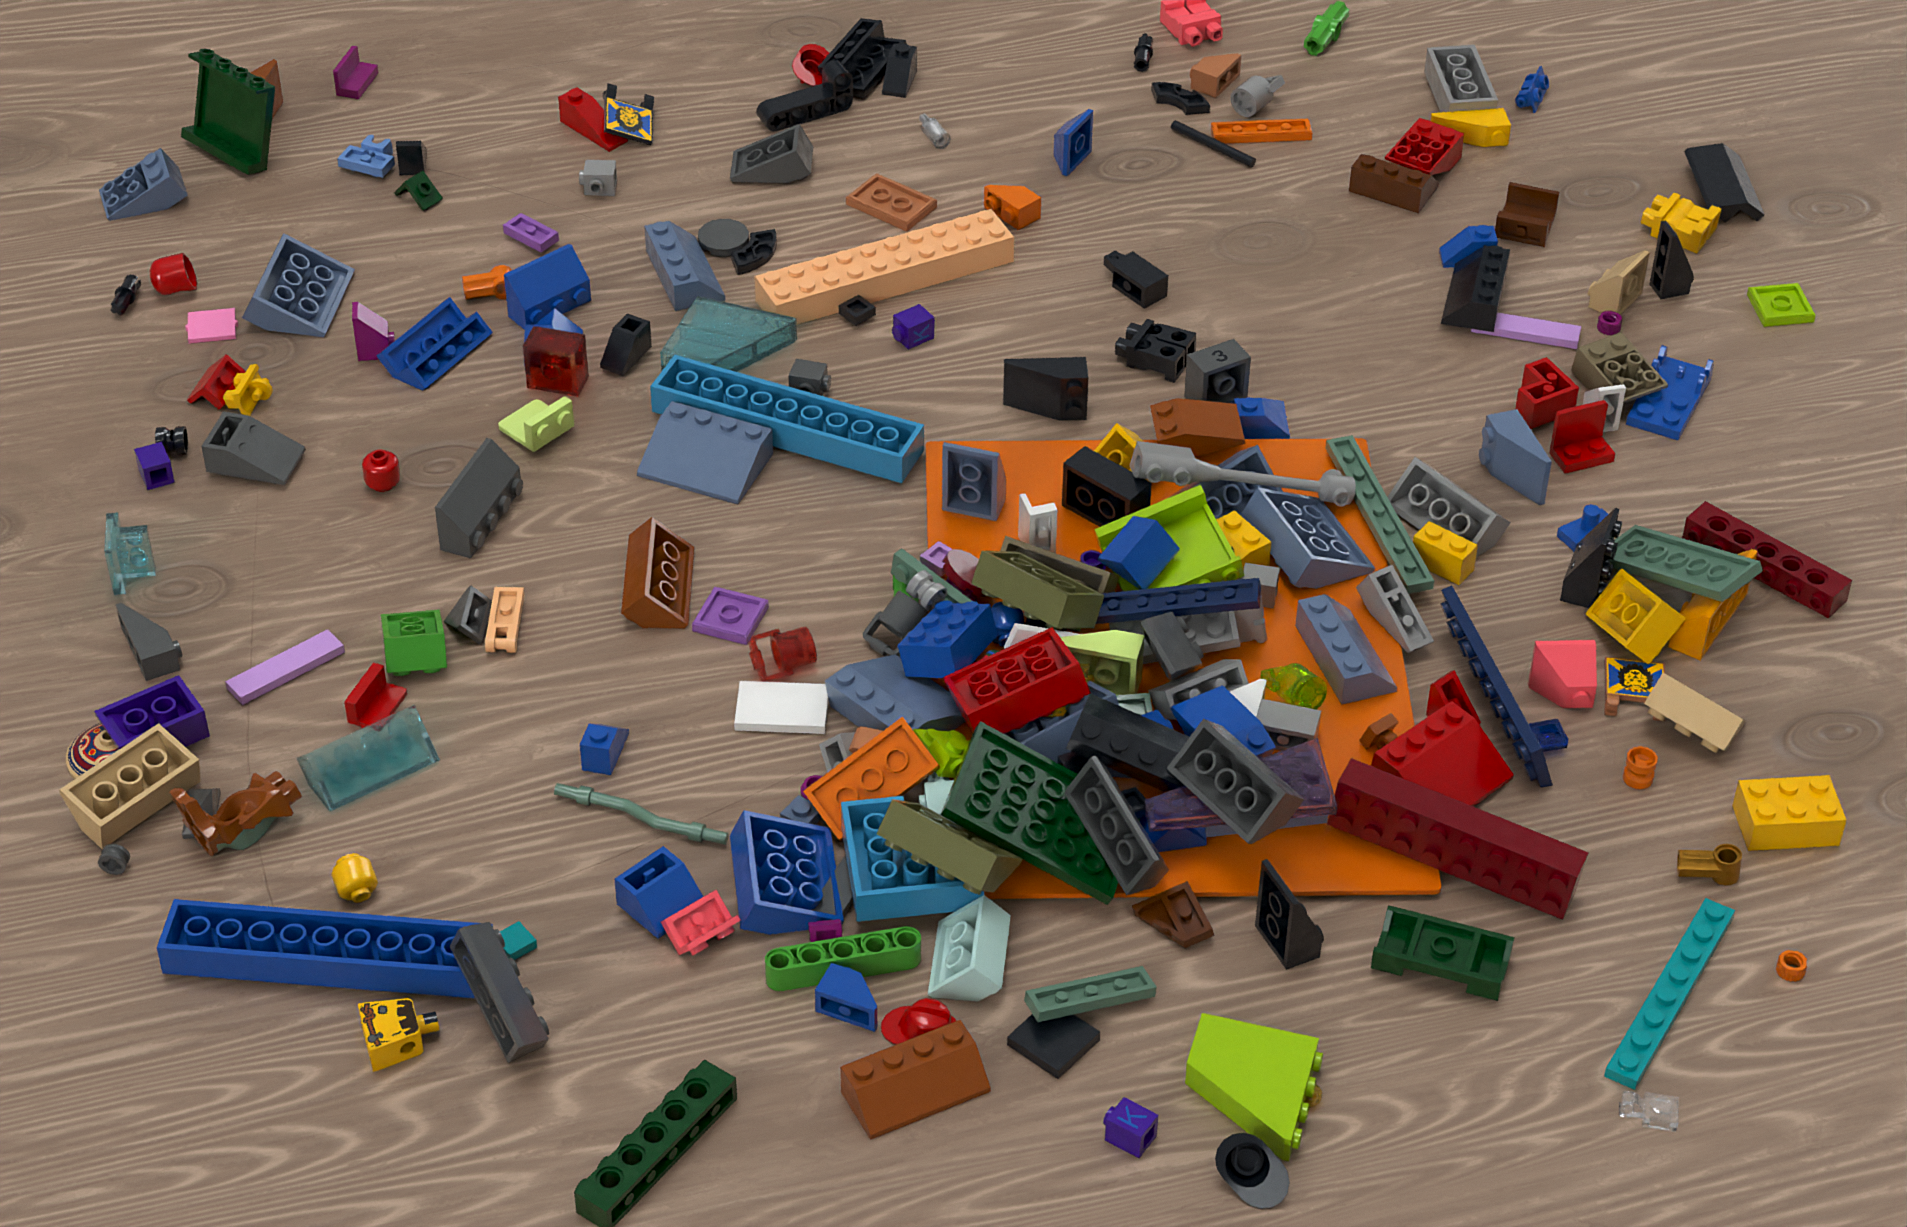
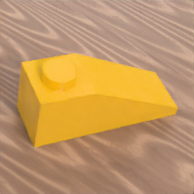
M1504 108L1431 113V122L1464 133L1463 143L1481 147L1506 146L1509 143L1511 123Z

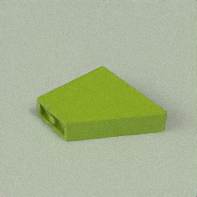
M1202 1013L1187 1060L1185 1084L1247 1133L1261 1139L1280 1159L1289 1161L1292 1149H1299L1303 1129L1298 1128L1299 1123H1306L1310 1104L1305 1103L1306 1097L1313 1098L1316 1078L1312 1077L1313 1071L1320 1072L1323 1053L1318 1052L1319 1038Z

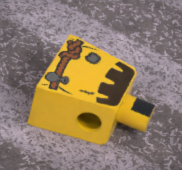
M409 998L358 1004L361 1026L373 1072L421 1055L424 1051L421 1035L440 1031L436 1012L416 1016L413 1001Z

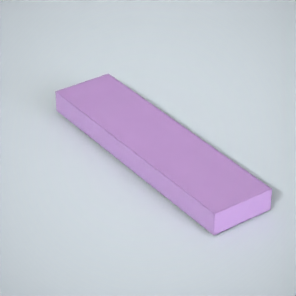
M1498 313L1494 332L1471 329V332L1577 349L1581 326Z
M327 629L225 681L227 690L244 705L345 653L344 645Z

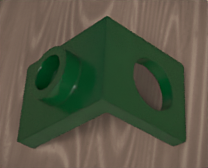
M424 171L404 181L394 192L397 196L403 191L408 190L422 211L443 199Z

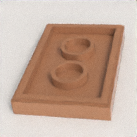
M876 173L846 197V205L904 231H908L937 208V200Z

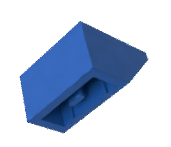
M664 846L614 879L617 905L657 939L666 934L661 924L662 920L704 897L684 862Z

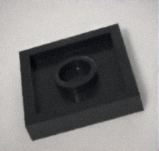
M1032 1014L1007 1036V1045L1057 1079L1100 1041V1031L1074 1014L1037 1022Z

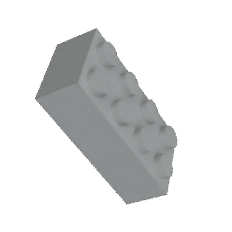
M1475 45L1427 48L1424 73L1440 112L1497 108L1498 98Z

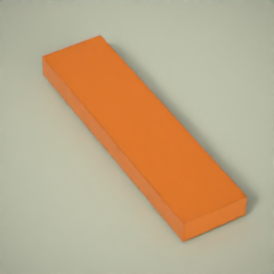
M1308 118L1211 123L1212 138L1225 144L1312 140L1313 134Z

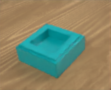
M520 921L500 931L505 942L503 949L508 959L513 958L516 960L537 948V940Z

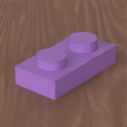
M522 213L503 224L504 234L541 253L559 241L557 231Z

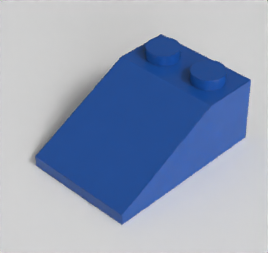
M1223 685L1170 708L1185 735L1189 737L1204 718L1222 725L1259 759L1270 758L1276 748L1261 721Z

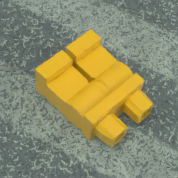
M1673 193L1669 199L1657 194L1651 208L1647 207L1643 211L1641 224L1652 228L1650 236L1658 238L1661 221L1666 220L1678 235L1682 247L1697 254L1717 229L1722 208L1712 205L1708 210L1695 205L1689 199H1680L1681 195Z

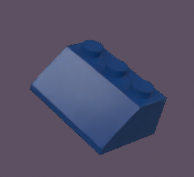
M567 244L504 274L508 317L524 330L525 324L535 325L554 308L561 314H564L591 301L590 279L571 244Z

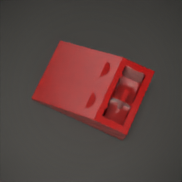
M1419 118L1388 152L1385 160L1412 170H1419L1428 175L1450 171L1462 157L1464 133L1433 123L1430 120Z

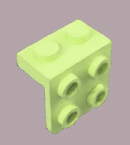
M564 396L549 406L541 400H533L498 423L499 430L532 452H535L574 427L572 400Z

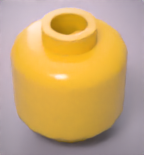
M357 853L342 856L337 860L336 865L332 869L331 876L342 899L352 900L355 903L363 902L370 898L371 893L377 887L378 880L370 860Z

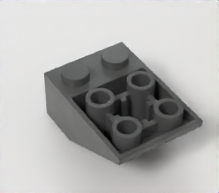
M224 411L201 446L206 472L281 485L287 483L306 450L305 446L251 416Z

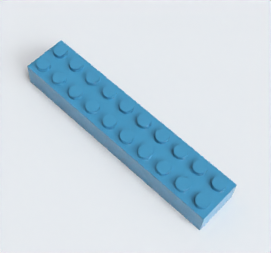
M678 355L673 356L650 386L652 412L663 414L673 401L772 429L773 447L899 483H903L924 451L923 424Z

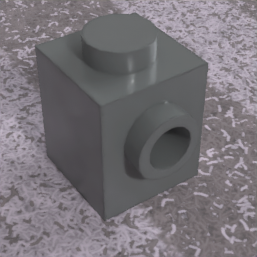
M796 358L788 375L789 387L823 396L825 391H829L831 375H828L827 364Z

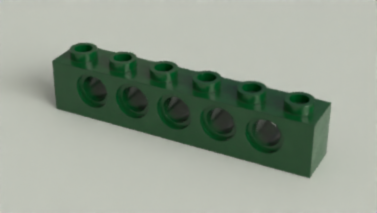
M705 1059L695 1069H691L686 1074L684 1081L675 1090L669 1091L662 1103L653 1112L647 1113L641 1124L631 1134L624 1136L619 1147L610 1156H605L598 1164L597 1169L587 1179H582L578 1183L574 1191L576 1213L598 1227H614L737 1100L736 1077Z

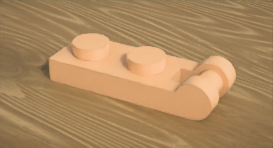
M494 587L485 639L486 652L495 653L496 650H506L507 653H516L524 602V587ZM497 636H507L506 638H497Z

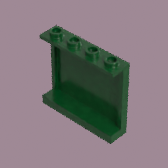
M204 48L200 49L199 52L189 53L188 57L199 63L194 125L183 127L181 137L247 175L266 171L275 86L266 82L264 78L248 72V69L231 63L230 59L222 58L215 54L211 49Z

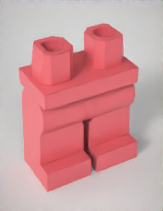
M1161 0L1160 22L1174 37L1178 38V42L1181 45L1190 44L1193 47L1200 45L1203 40L1219 41L1222 39L1221 15L1214 9H1211L1206 0Z

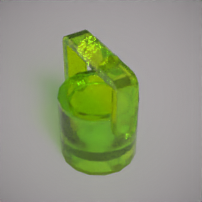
M1299 663L1261 671L1260 679L1267 680L1266 687L1276 692L1279 697L1291 705L1317 710L1326 698L1327 685L1324 680Z

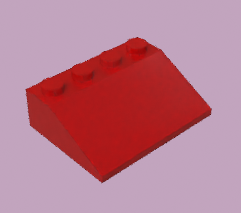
M1053 627L943 677L972 734L980 721L1003 734L1013 729L1023 728L1028 722L1039 717L1049 716L1054 710L1067 704L1077 703L1084 696L1091 693L1079 662Z
M1453 701L1376 751L1371 766L1473 807L1512 780L1514 776L1477 720Z

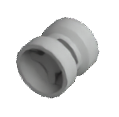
M926 570L918 572L906 587V592L912 598H919L921 606L927 611H931L937 603L943 601L948 592L947 588L941 583H935L933 576Z

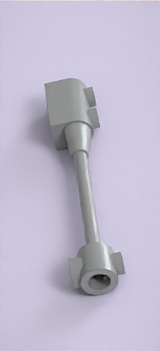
M1141 441L1136 442L1129 465L1135 478L1148 479L1152 483L1166 481L1174 482L1178 486H1185L1195 482L1226 480L1317 492L1320 501L1335 503L1337 506L1351 504L1356 489L1354 478L1343 476L1336 469L1326 471L1319 481L1222 469L1219 466L1196 459L1191 448Z

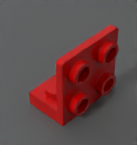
M1606 400L1556 412L1549 454L1564 474L1614 462L1615 452L1602 437L1608 409Z

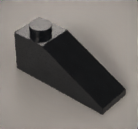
M1666 220L1661 221L1649 285L1660 299L1687 295L1694 280L1693 271L1678 235Z

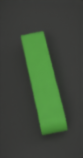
M904 926L775 948L770 950L765 956L766 984L775 991L816 986L831 963L849 967L854 971L860 972L863 977L913 969L921 962V934L913 927Z

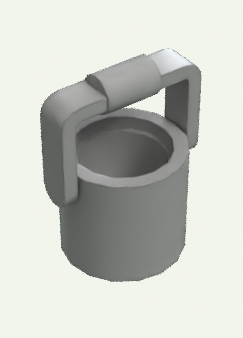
M1254 75L1233 90L1230 99L1231 104L1240 115L1251 117L1271 102L1273 92L1283 86L1285 81L1282 75L1268 78Z

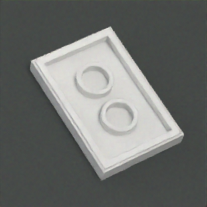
M740 681L734 722L735 731L825 734L828 710L826 684Z

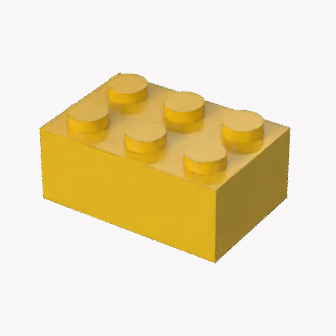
M1830 775L1738 780L1732 806L1748 851L1840 846L1846 817Z

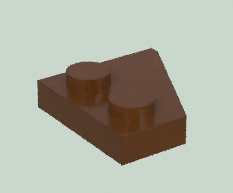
M1188 881L1132 905L1136 917L1184 948L1214 936L1213 928Z

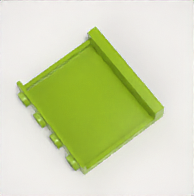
M1201 485L1094 529L1099 547L1103 552L1133 516L1154 519L1159 522L1180 550L1148 589L1231 581L1245 576L1240 556L1236 557L1207 504L1205 492ZM1121 576L1119 577L1118 584L1122 591L1139 590Z

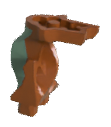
M277 771L265 779L257 773H253L248 788L229 796L221 803L217 813L212 816L202 810L197 800L190 797L184 789L174 788L169 791L184 818L182 821L210 856L225 848L237 850L248 848L267 832L276 817L292 816L294 812L290 805L302 797L296 784L290 779L286 781Z

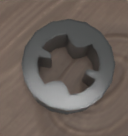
M117 844L106 845L98 860L99 867L109 874H122L125 872L127 863L130 860V853L123 846Z

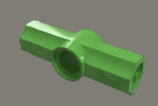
M1336 1L1328 7L1322 16H1316L1312 30L1304 40V48L1307 49L1309 54L1317 56L1318 53L1325 50L1330 41H1337L1341 27L1349 17L1350 9L1346 7L1344 2Z

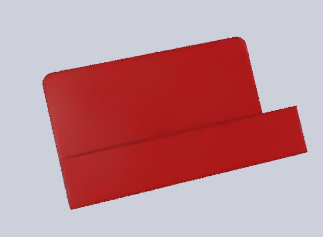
M225 354L207 369L187 401L191 404L200 396H203L219 410L226 404L223 399L225 392L236 389L233 380L236 374L245 373L246 371Z
M373 662L344 701L347 722L380 732L406 697L407 689L387 683L384 665Z

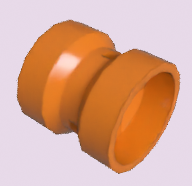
M1638 746L1628 751L1623 780L1629 787L1646 789L1652 785L1654 770L1658 761V757L1652 749Z

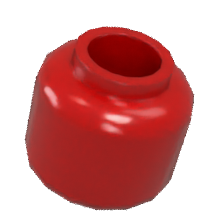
M378 449L367 454L363 459V477L368 487L379 492H385L397 485L400 480V468L395 454L387 450Z

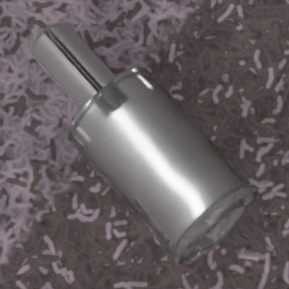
M921 114L919 120L923 123L921 128L924 134L937 149L946 148L951 141L950 135L937 119Z

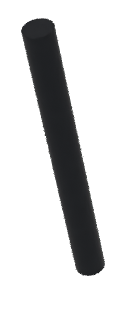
M1175 120L1171 124L1172 130L1249 167H1253L1256 163V158Z

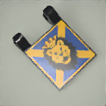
M608 83L606 91L603 92L604 132L651 145L653 142L654 96L645 94L644 101L641 102L640 106L615 99L617 86Z

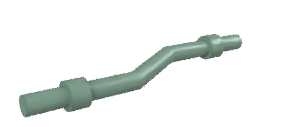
M557 783L554 789V795L575 799L578 804L590 806L592 803L621 810L653 828L688 836L689 840L697 842L707 840L726 845L729 838V833L706 828V824L698 822L689 824L659 817L628 799L594 792V788L581 785L577 788Z

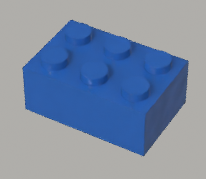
M941 601L937 603L898 644L905 676L943 678L971 665L998 636L991 605L978 604L975 601L966 603Z

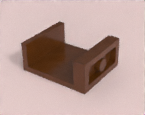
M1509 182L1503 211L1498 212L1495 233L1497 238L1545 247L1557 212L1560 192Z

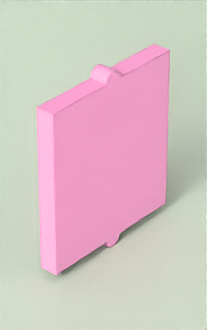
M235 308L188 312V324L185 325L188 332V343L236 339L238 321L235 317Z

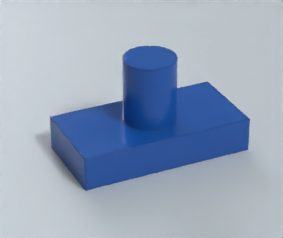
M1586 505L1581 518L1558 528L1557 537L1572 551H1575L1577 543L1598 525L1608 513L1596 505Z

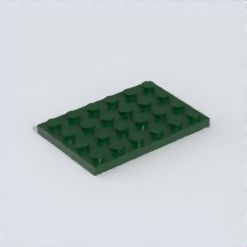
M980 721L973 732L940 815L1106 905L1114 897L1119 882L1064 793L1078 774Z

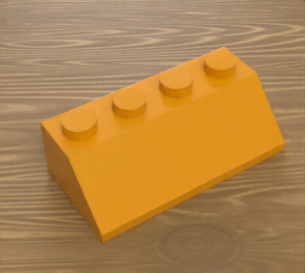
M1751 549L1737 555L1756 560L1757 551ZM1750 582L1742 586L1723 602L1693 593L1691 601H1686L1680 610V614L1686 619L1680 625L1678 631L1671 636L1668 647L1701 661L1747 596Z

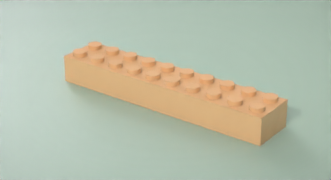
M992 209L983 210L978 213L958 217L950 221L937 223L929 227L912 230L908 233L756 275L755 299L777 331L839 313L838 305L857 295H860L870 303H874L1014 262V236Z

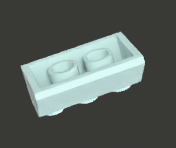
M983 895L938 921L928 995L932 998L979 1002L1002 989L1011 915Z

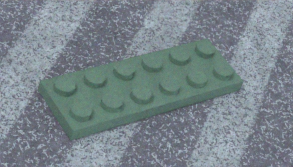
M1634 525L1619 536L1618 539H1615V543H1618V548L1614 560L1610 559L1614 569L1620 570L1622 568L1627 573L1721 602L1730 598L1733 593L1751 582L1755 576L1763 571L1758 560L1638 525Z

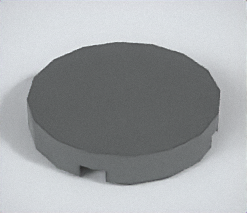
M712 220L699 229L698 243L704 252L706 249L713 256L729 257L731 252L740 250L749 243V231L744 224L736 220Z

